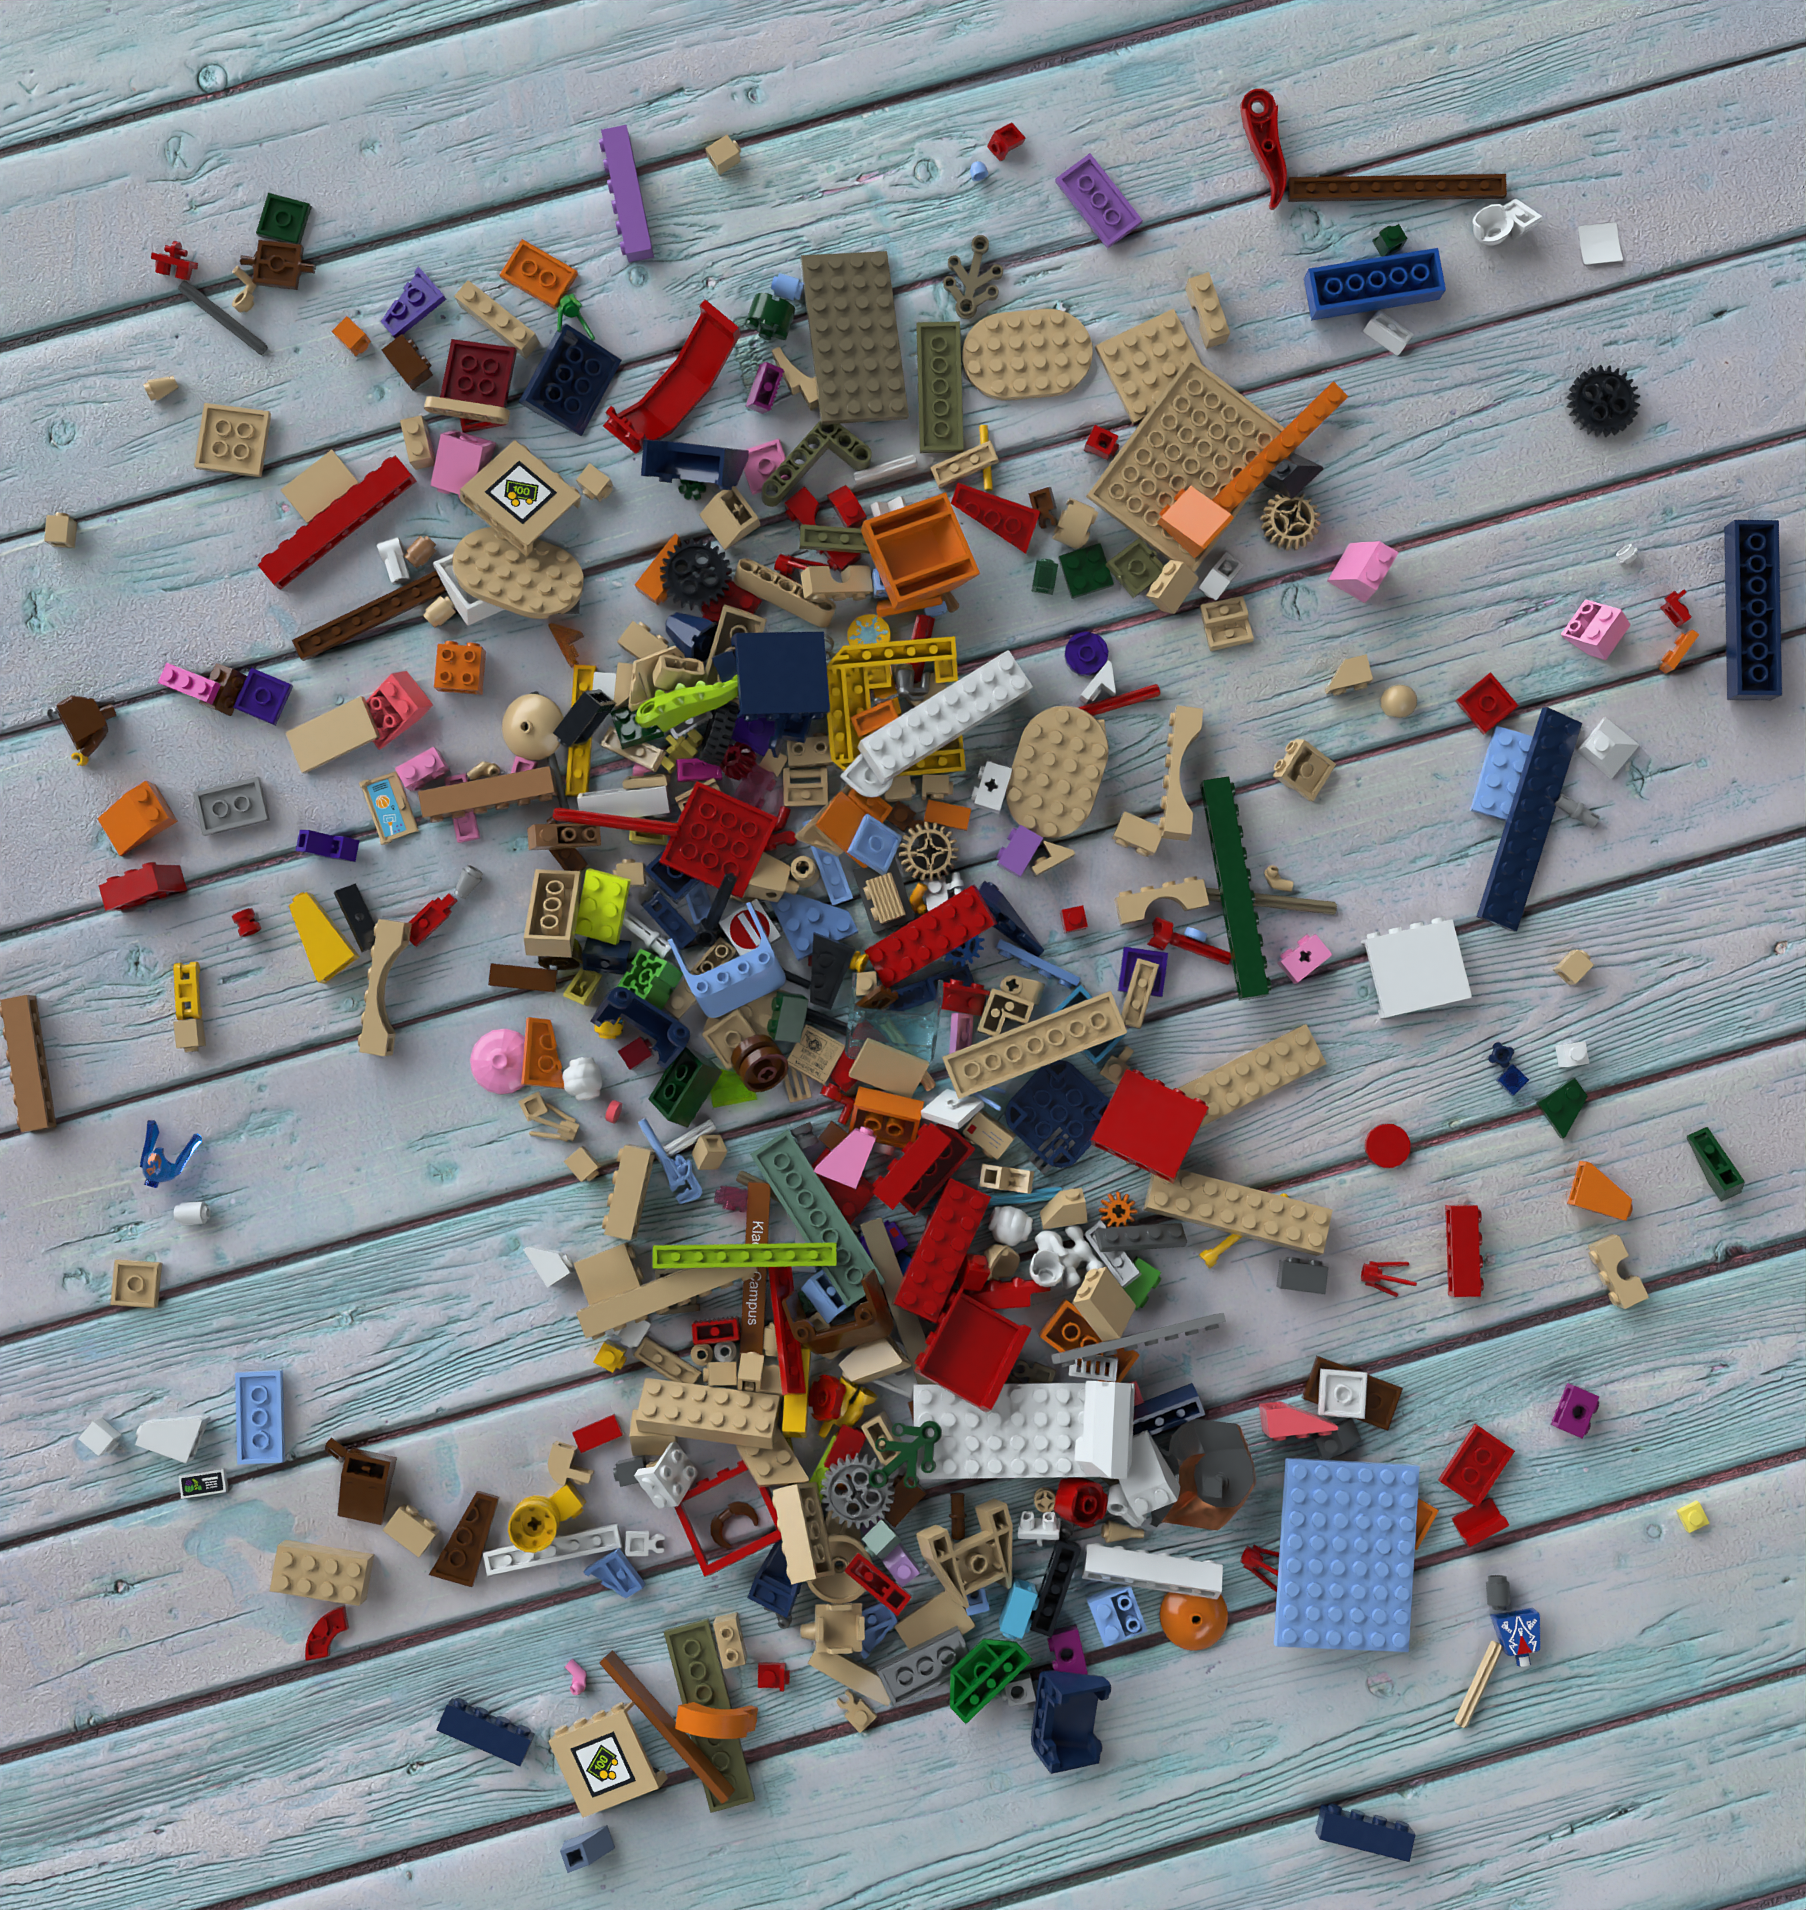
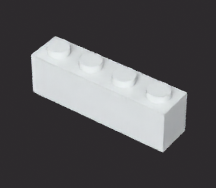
M668 785L579 793L577 797L579 811L644 819V816L653 815L654 818L667 816L666 813H670L671 810Z

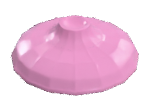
M509 1029L492 1030L482 1036L473 1047L470 1058L471 1072L477 1083L487 1091L500 1095L514 1093L523 1088L525 1085H521L525 1037L519 1032Z

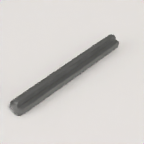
M182 281L178 286L181 293L260 355L264 354L268 347L263 341L187 281Z

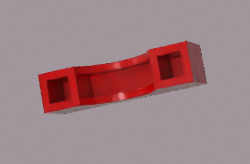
M804 486L784 503L785 514L792 522L796 521L800 526L801 524L816 525L815 519L820 509L819 502ZM816 550L820 555L824 553L829 559L827 561L829 566L834 571L838 570L840 573L848 566H853L862 558L861 553Z

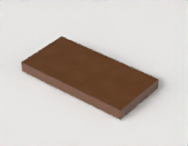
M1316 1355L1301 1398L1318 1404L1321 1369L1357 1370ZM1367 1374L1365 1419H1355L1388 1431L1403 1388Z

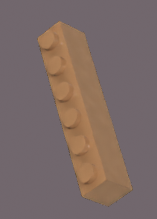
M547 766L418 791L422 817L430 820V823L443 821V817L448 816L456 819L465 817V813L469 812L483 814L490 808H496V810L508 809L510 804L517 803L518 806L531 804V800L539 799L540 802L550 801L553 799L552 796L558 795L554 770Z
M23 995L0 1000V1016L4 1021L3 1036L7 1041L8 1047L6 1057L10 1062V1081L14 1085L15 1091L13 1101L18 1110L17 1125L21 1132H33L57 1127L36 996Z

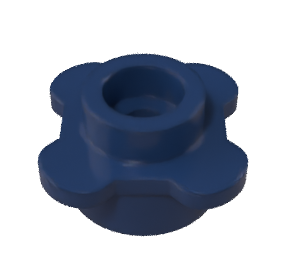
M1496 1042L1492 1046L1493 1051L1488 1056V1060L1490 1063H1497L1502 1068H1507L1510 1065L1509 1061L1512 1059L1514 1050L1512 1047L1502 1046L1501 1043Z

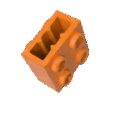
M445 641V644H438L434 688L438 692L482 695L486 651L483 647H480L478 643L471 642L467 643V646L458 645L454 641Z

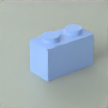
M823 1269L809 1278L801 1287L827 1324L845 1313L849 1308L845 1305Z

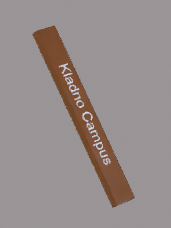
M748 1182L745 1244H768L771 1187L768 1182ZM757 1267L758 1271L754 1273L755 1277L743 1281L740 1359L741 1353L755 1352L763 1355L767 1267Z

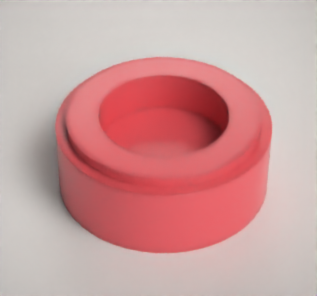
M611 1101L606 1111V1121L613 1124L617 1122L622 1110L621 1102Z

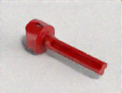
M1159 917L1153 920L1154 936L1147 945L1163 951L1170 944L1222 964H1229L1231 959L1230 952L1173 932V922Z

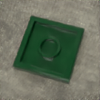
M268 193L256 234L259 237L300 245L312 206L310 203Z

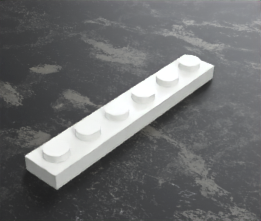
M617 1523L555 1536L547 1548L536 1553L524 1552L516 1548L515 1545L484 1551L483 1557L488 1576L618 1549L622 1547Z

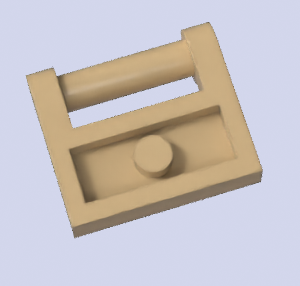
M827 766L821 767V769L790 770L789 767L783 768L784 807L825 806L828 803ZM790 778H821V783L790 784Z

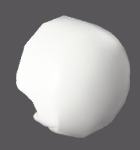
M1040 1250L1034 1254L1030 1263L1032 1279L1036 1284L1043 1287L1058 1284L1062 1280L1064 1266L1060 1262V1256L1050 1250Z

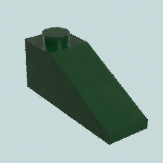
M1705 1127L1687 1135V1140L1707 1182L1719 1200L1722 1202L1740 1194L1745 1181L1709 1128Z

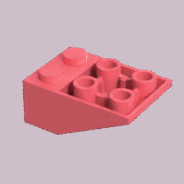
M407 671L392 673L366 700L380 738L374 740L373 743L379 750L420 720L433 706Z
M1282 1401L1259 1404L1262 1431L1269 1438H1273V1441L1286 1440V1436L1295 1435L1296 1438H1307L1309 1433H1318L1320 1436L1331 1435L1332 1431L1338 1430V1426L1330 1420Z

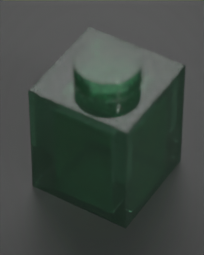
M1050 559L1036 561L1031 588L1032 592L1053 595L1058 564Z

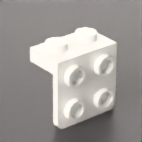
M671 1442L655 1467L638 1469L634 1476L649 1495L653 1504L660 1509L678 1506L697 1477L698 1472L678 1443Z

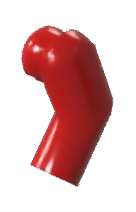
M784 806L780 807L777 816L779 819L772 833L785 828L791 809Z

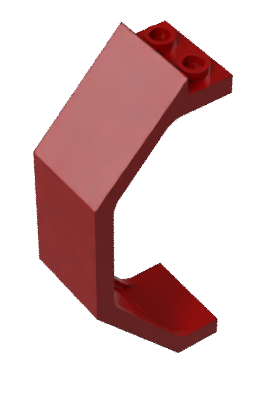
M706 299L699 305L701 314L677 359L644 397L618 414L612 406L605 412L608 420L603 427L635 454L643 451L644 439L662 440L674 432L710 391L740 337L739 327Z

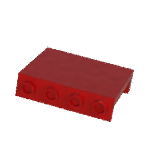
M1126 1069L1091 1138V1145L1174 1184L1181 1164L1205 1116L1208 1115L1209 1107L1206 1106V1102L1198 1098L1191 1099L1177 1088L1172 1090L1165 1087V1084L1158 1079L1150 1080L1145 1077V1074L1136 1069L1132 1071Z
M959 1288L949 1294L946 1300L948 1306L945 1312H940L936 1324H938L936 1330L929 1333L925 1341L927 1347L924 1353L920 1352L914 1362L917 1365L914 1372L980 1410L988 1412L992 1410L1032 1328L1025 1324L1019 1326L962 1293L964 1289Z

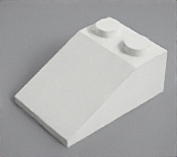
M453 554L433 562L456 610L467 625L505 610L477 599L461 588L453 573Z
M1148 1430L1134 1435L1132 1441V1464L1127 1479H1119L1126 1499L1136 1516L1139 1517L1178 1501L1180 1485Z

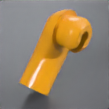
M918 882L909 898V902L914 913L924 915L927 912V905L924 904L922 897L928 887L921 882Z

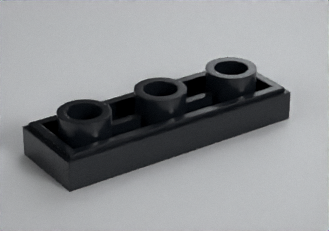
M356 883L335 890L334 895L361 952L372 949L376 938L374 936L375 923Z

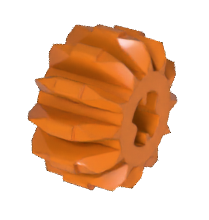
M1119 1191L1115 1194L1116 1199L1113 1198L1111 1193L1107 1194L1110 1202L1108 1203L1102 1199L1101 1203L1106 1205V1208L1098 1209L1099 1212L1106 1213L1100 1218L1101 1221L1109 1219L1106 1225L1109 1228L1114 1222L1115 1227H1120V1223L1124 1227L1128 1226L1127 1219L1134 1222L1135 1219L1129 1215L1130 1213H1137L1136 1209H1130L1131 1206L1135 1205V1201L1132 1200L1126 1203L1129 1199L1128 1194H1125L1121 1200V1193ZM1116 1205L1123 1209V1213H1119V1217L1112 1212L1113 1208L1116 1209Z

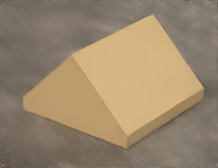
M638 1409L632 1410L629 1435L632 1456L663 1455L671 1442L678 1443L677 1436L638 1431L635 1420Z

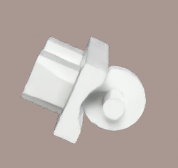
M1024 1511L1019 1522L1018 1539L1037 1540L1038 1547H1043L1044 1540H1059L1061 1519L1056 1518L1054 1512L1044 1513L1043 1518H1034V1513Z

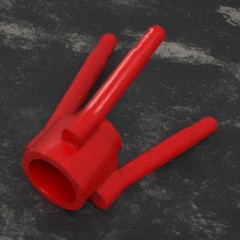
M779 554L774 570L795 581L788 576V574L794 573L795 568L805 570L808 568L805 565H829Z
M1369 1261V1264H1363L1361 1281L1365 1282L1366 1286L1374 1287L1394 1297H1397L1398 1293L1376 1282L1380 1283L1382 1279L1417 1286V1283L1414 1281L1383 1275L1382 1269H1378V1267L1409 1266V1262Z
M1253 1545L1252 1548L1247 1546L1240 1559V1563L1244 1564L1243 1568L1251 1571L1277 1593V1587L1255 1568L1262 1567L1278 1576V1570L1262 1562L1264 1556L1260 1555V1553L1279 1557V1552L1260 1548L1256 1545Z

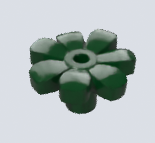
M680 479L682 485L678 487L679 493L684 494L686 500H691L693 496L698 501L701 499L700 493L706 492V486L702 485L704 482Z

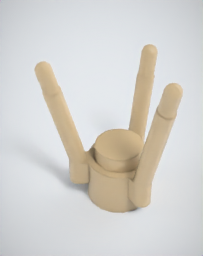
M546 1103L547 1107L566 1121L562 1120L560 1124L531 1114L526 1115L528 1119L558 1129L557 1133H559L530 1131L529 1135L559 1139L568 1142V1140L574 1141L580 1124L575 1123V1118L566 1115L550 1103Z

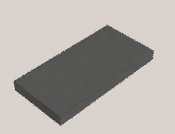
M955 1626L875 1666L895 1708L949 1681L950 1670L969 1653V1649L958 1626Z

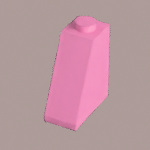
M861 1126V1129L855 1128L816 1166L814 1172L856 1189L877 1137L873 1135L874 1131Z

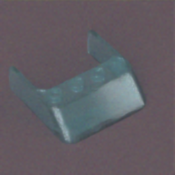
M852 972L845 1038V1054L847 1057L856 1060L866 1039L870 1038L929 1061L930 1064L935 1055L943 1002V980H938L935 1006L928 1013L861 1008L855 1004L857 973Z

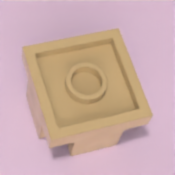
M862 1603L815 1604L816 1653L848 1654L862 1651V1641H865Z

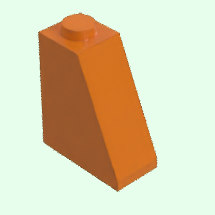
M1579 1161L1567 1204L1627 1221V1217H1630L1633 1210L1632 1198L1592 1163Z

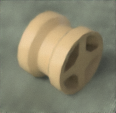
M1041 1487L1034 1493L1035 1506L1042 1513L1054 1510L1056 1495L1052 1489Z

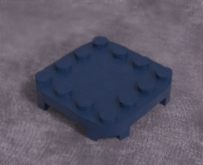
M1057 1060L1039 1068L1011 1098L1006 1106L1004 1116L1012 1132L1044 1162L1052 1167L1064 1168L1076 1163L1091 1146V1138L1110 1100L1073 1064L1068 1061ZM1060 1127L1062 1132L1042 1152L1039 1151L1038 1148ZM1065 1134L1069 1136L1067 1139L1063 1137ZM1060 1139L1065 1140L1056 1150L1054 1149V1145ZM1073 1140L1075 1144L1069 1149V1142ZM1052 1148L1054 1152L1047 1158L1045 1154ZM1060 1153L1063 1154V1156L1056 1163L1053 1162V1160Z

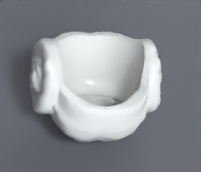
M581 1057L571 1060L570 1066L563 1072L562 1076L566 1092L575 1096L578 1101L599 1097L602 1087V1076L599 1066L594 1062V1058Z
M1011 1206L994 1207V1211L989 1217L988 1229L992 1231V1235L998 1243L1016 1246L1020 1241L1028 1240L1032 1230L1033 1219L1028 1217L1024 1211Z

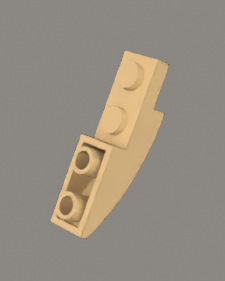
M720 937L691 969L690 973L692 975H700L729 962L737 953V950ZM686 979L670 994L667 1003L663 1007L677 1020L697 1002Z

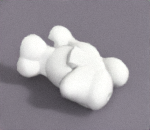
M1077 1224L1065 1226L1066 1234L1075 1242V1246L1071 1249L1063 1247L1061 1236L1054 1231H1042L1035 1237V1242L1039 1249L1038 1252L1040 1250H1050L1060 1256V1262L1064 1266L1065 1275L1062 1284L1066 1290L1081 1282L1076 1269L1082 1261L1087 1264L1085 1267L1086 1273L1091 1269L1104 1267L1103 1263L1094 1256L1091 1246L1083 1238V1230Z

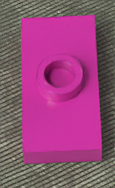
M699 758L676 760L678 782L708 781L712 778L716 781H721L723 779L722 769L719 766L700 761Z

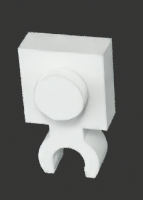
M626 1531L625 1556H648V1550L663 1553L664 1547H657L655 1544L658 1540H665V1536L663 1534H656L649 1538V1531Z

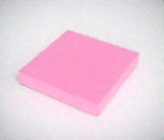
M780 439L746 449L749 450V456L744 472L752 495L762 492L764 482L786 459ZM788 475L781 476L783 480L791 479Z

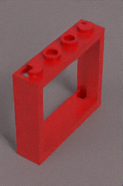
M743 1460L737 1462L738 1467L732 1470L729 1467L716 1473L718 1477L709 1480L707 1477L696 1483L697 1487L690 1491L688 1489L680 1504L674 1507L704 1577L710 1576L782 1540L781 1532L777 1527L778 1516L773 1506L771 1490L769 1487H758L777 1530L708 1564L682 1503L748 1471Z

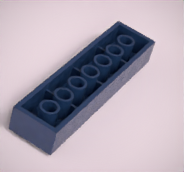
M1733 520L1724 527L1727 700L1771 701L1782 696L1779 520Z

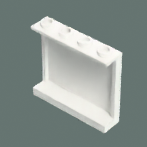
M1445 917L1431 920L1432 924L1425 926L1423 922L1411 924L1410 929L1403 931L1401 927L1389 929V934L1382 936L1380 932L1367 934V939L1361 941V944H1365L1381 1007L1378 1010L1380 1019L1472 998L1453 919L1445 921Z

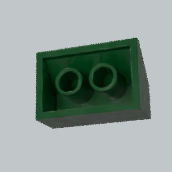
M686 1045L683 1051L665 1070L648 1100L668 1121L688 1128L713 1086L718 1081L722 1071L713 1061Z

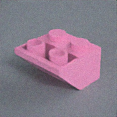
M1585 599L1561 633V636L1587 655L1607 660L1631 624L1621 609Z

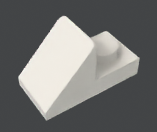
M1517 199L1503 206L1506 210V215L1514 221L1512 227V237L1514 240L1533 229L1543 220L1541 215Z
M1109 660L1081 694L1079 699L1085 704L1090 699L1094 701L1101 692L1099 687L1111 697L1115 696L1112 663Z

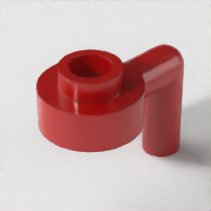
M829 1083L828 1087L823 1085L820 1092L821 1095L845 1105L837 1122L846 1125L855 1101L840 1093V1087Z

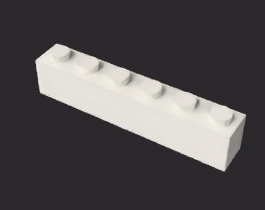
M1101 1543L1087 1544L1084 1551L1082 1579L1218 1599L1222 1592L1223 1565L1216 1564L1212 1560L1200 1562L1194 1561L1191 1557H1171L1170 1554L1166 1553L1155 1555L1149 1554L1146 1550L1129 1551L1121 1546L1113 1548L1104 1547Z

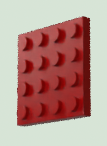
M696 781L677 822L681 826L680 835L670 837L659 863L719 889L726 873H734V876L737 877V882L731 895L742 900L779 818Z

